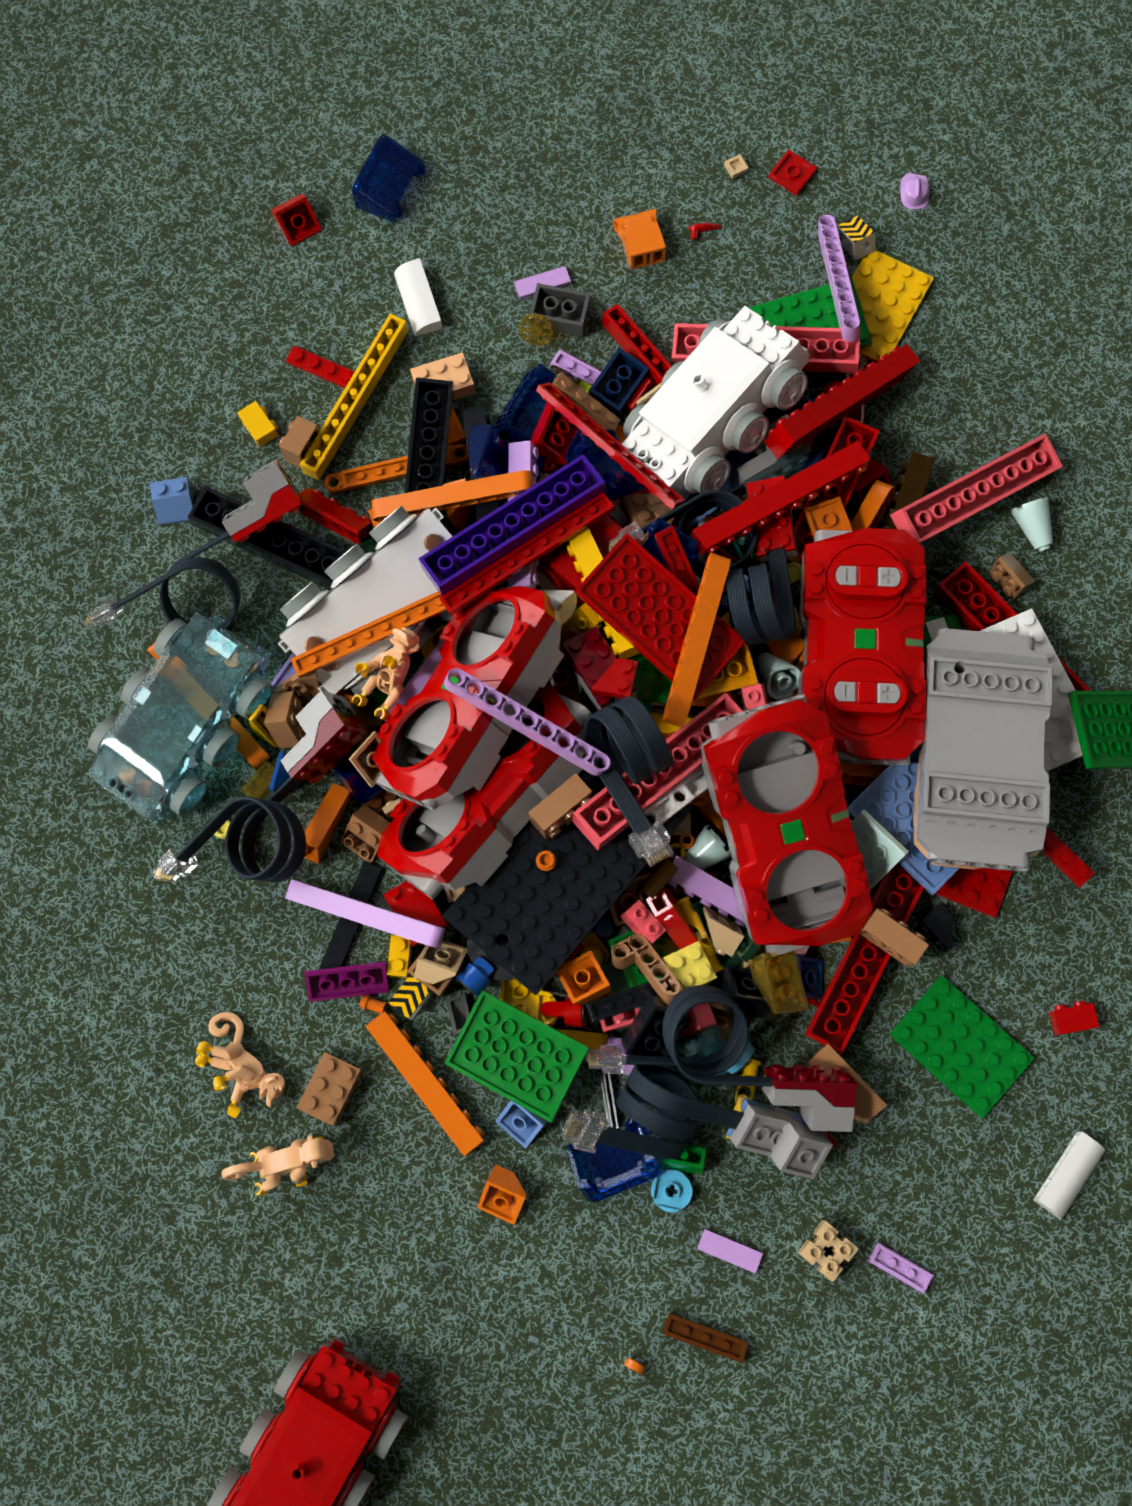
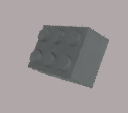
M537 283L529 313L530 326L583 337L591 305V294Z

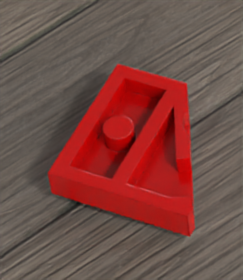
M617 658L592 686L591 693L621 699L631 696L638 661Z

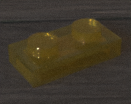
M265 761L240 790L248 797L260 799L269 789L275 767Z

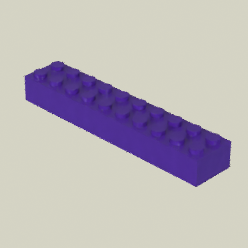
M583 454L419 557L421 567L441 596H443L602 492L607 494L605 481Z

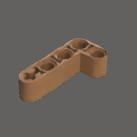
M634 934L612 947V965L617 969H625L635 963L665 1004L669 1005L672 999L680 993V983L643 935Z

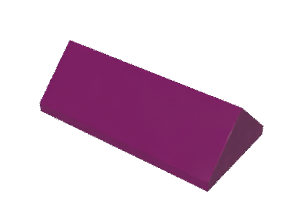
M385 961L304 971L309 1002L389 992Z

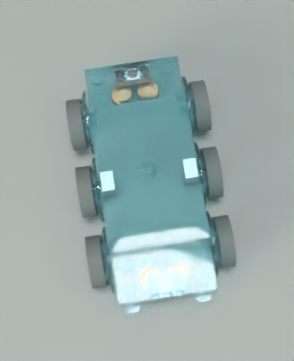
M196 612L188 624L181 619H175L161 631L154 645V652L159 656L151 669L143 667L131 676L121 694V700L126 703V706L118 717L112 715L104 719L94 730L88 743L89 749L97 755L96 761L86 775L151 823L163 820L166 814L172 810L181 817L185 816L197 806L207 789V782L199 777L198 767L206 762L213 768H217L232 755L239 743L240 734L232 729L231 718L233 715L240 714L248 720L260 704L264 706L267 704L273 691V685L264 679L265 673L263 672L271 661L268 658L271 653L262 646L258 645L257 650L225 628L223 624L226 621L212 613V617Z

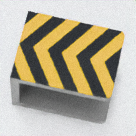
M855 216L838 225V228L847 237L840 241L841 246L855 261L876 251L875 232L859 216Z
M409 975L391 998L389 1004L412 1020L433 992L412 975Z

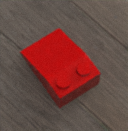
M408 881L383 894L393 912L442 928L448 926L434 901ZM409 939L412 946L419 943Z

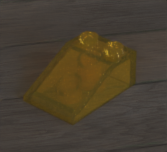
M795 950L777 955L775 952L762 953L748 960L753 980L774 1015L809 1010Z

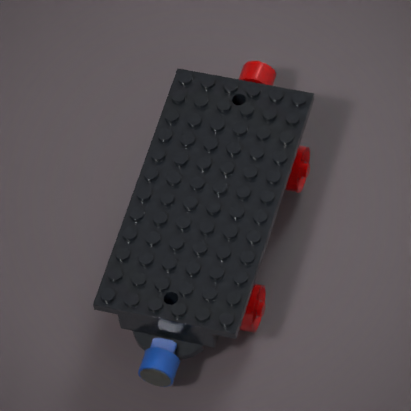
M603 736L608 754L620 775H622L625 771L618 762L609 740ZM583 769L578 774L592 791V797L606 787L599 776L592 775ZM675 794L676 800L683 802V800ZM686 805L655 830L665 845V850L673 842L669 837L692 811L693 808ZM648 815L647 818L652 825L655 824L654 817ZM529 820L514 837L512 846L506 852L508 857L481 887L475 882L469 884L442 915L446 921L467 939V952L472 964L468 963L457 975V980L478 997L481 991H484L491 983L489 978L502 982L515 980L537 996L554 975L558 977L556 972L563 964L578 957L584 948L580 943L641 870L645 868L649 871L657 863L653 856L652 858L655 863L647 855L630 826L600 850H597L573 822L569 825L564 824L560 828L561 831L555 837L545 839ZM545 850L551 851L556 857V865L550 871H542L536 864L537 855ZM657 853L660 858L659 862H661L663 859L660 857L659 853Z

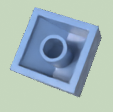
M187 477L150 483L152 502L159 525L189 521L188 515L194 506L192 485Z
M513 1101L508 1103L495 1121L525 1149L548 1123L547 1120Z

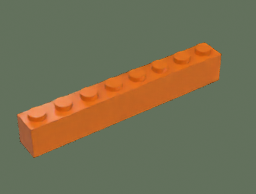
M384 1011L365 1027L461 1153L467 1156L485 1141L482 1138L485 1135L478 1125L476 1127L470 1122L472 1119L471 1115L466 1109L462 1111L457 1104L460 1101L454 1093L449 1095L445 1089L447 1084L441 1077L436 1078L433 1074V1071H435L434 1067L429 1061H423L420 1057L423 1053L416 1044L414 1046L410 1044L408 1040L411 1037L404 1028L400 1031L396 1025L398 1020L392 1013L388 1015Z

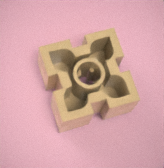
M822 1220L813 1232L816 1236L813 1242L807 1240L797 1253L809 1264L814 1265L815 1262L820 1266L817 1270L829 1281L833 1282L843 1270L839 1266L843 1260L849 1262L858 1251V1248L845 1237L837 1238L838 1231L827 1221ZM825 1246L832 1247L831 1255H824L825 1251L823 1249Z

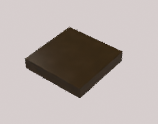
M664 858L639 888L651 899H654L679 868L670 860Z

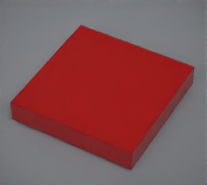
M788 150L769 173L768 178L798 196L817 172L818 168Z

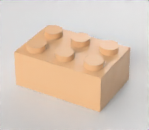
M463 352L410 369L414 385L416 377L453 381L452 401L475 394L474 383Z

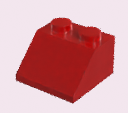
M299 194L270 210L290 246L322 230L306 196L303 194Z

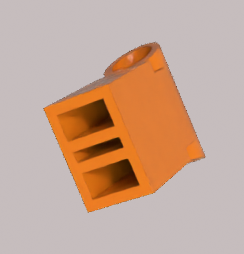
M656 209L613 219L615 231L622 239L631 270L665 261L666 246L656 221Z

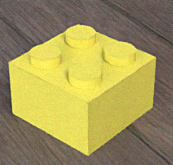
M698 941L662 958L663 962L680 983L681 991L692 986L707 985L717 978Z

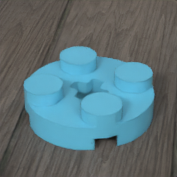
M666 1170L653 1180L651 1195L654 1203L660 1209L667 1212H677L689 1204L692 1198V1186L689 1179L682 1172ZM671 1185H674V1189L677 1190V1194H673L672 1197H669V1193L666 1192V1188H670Z

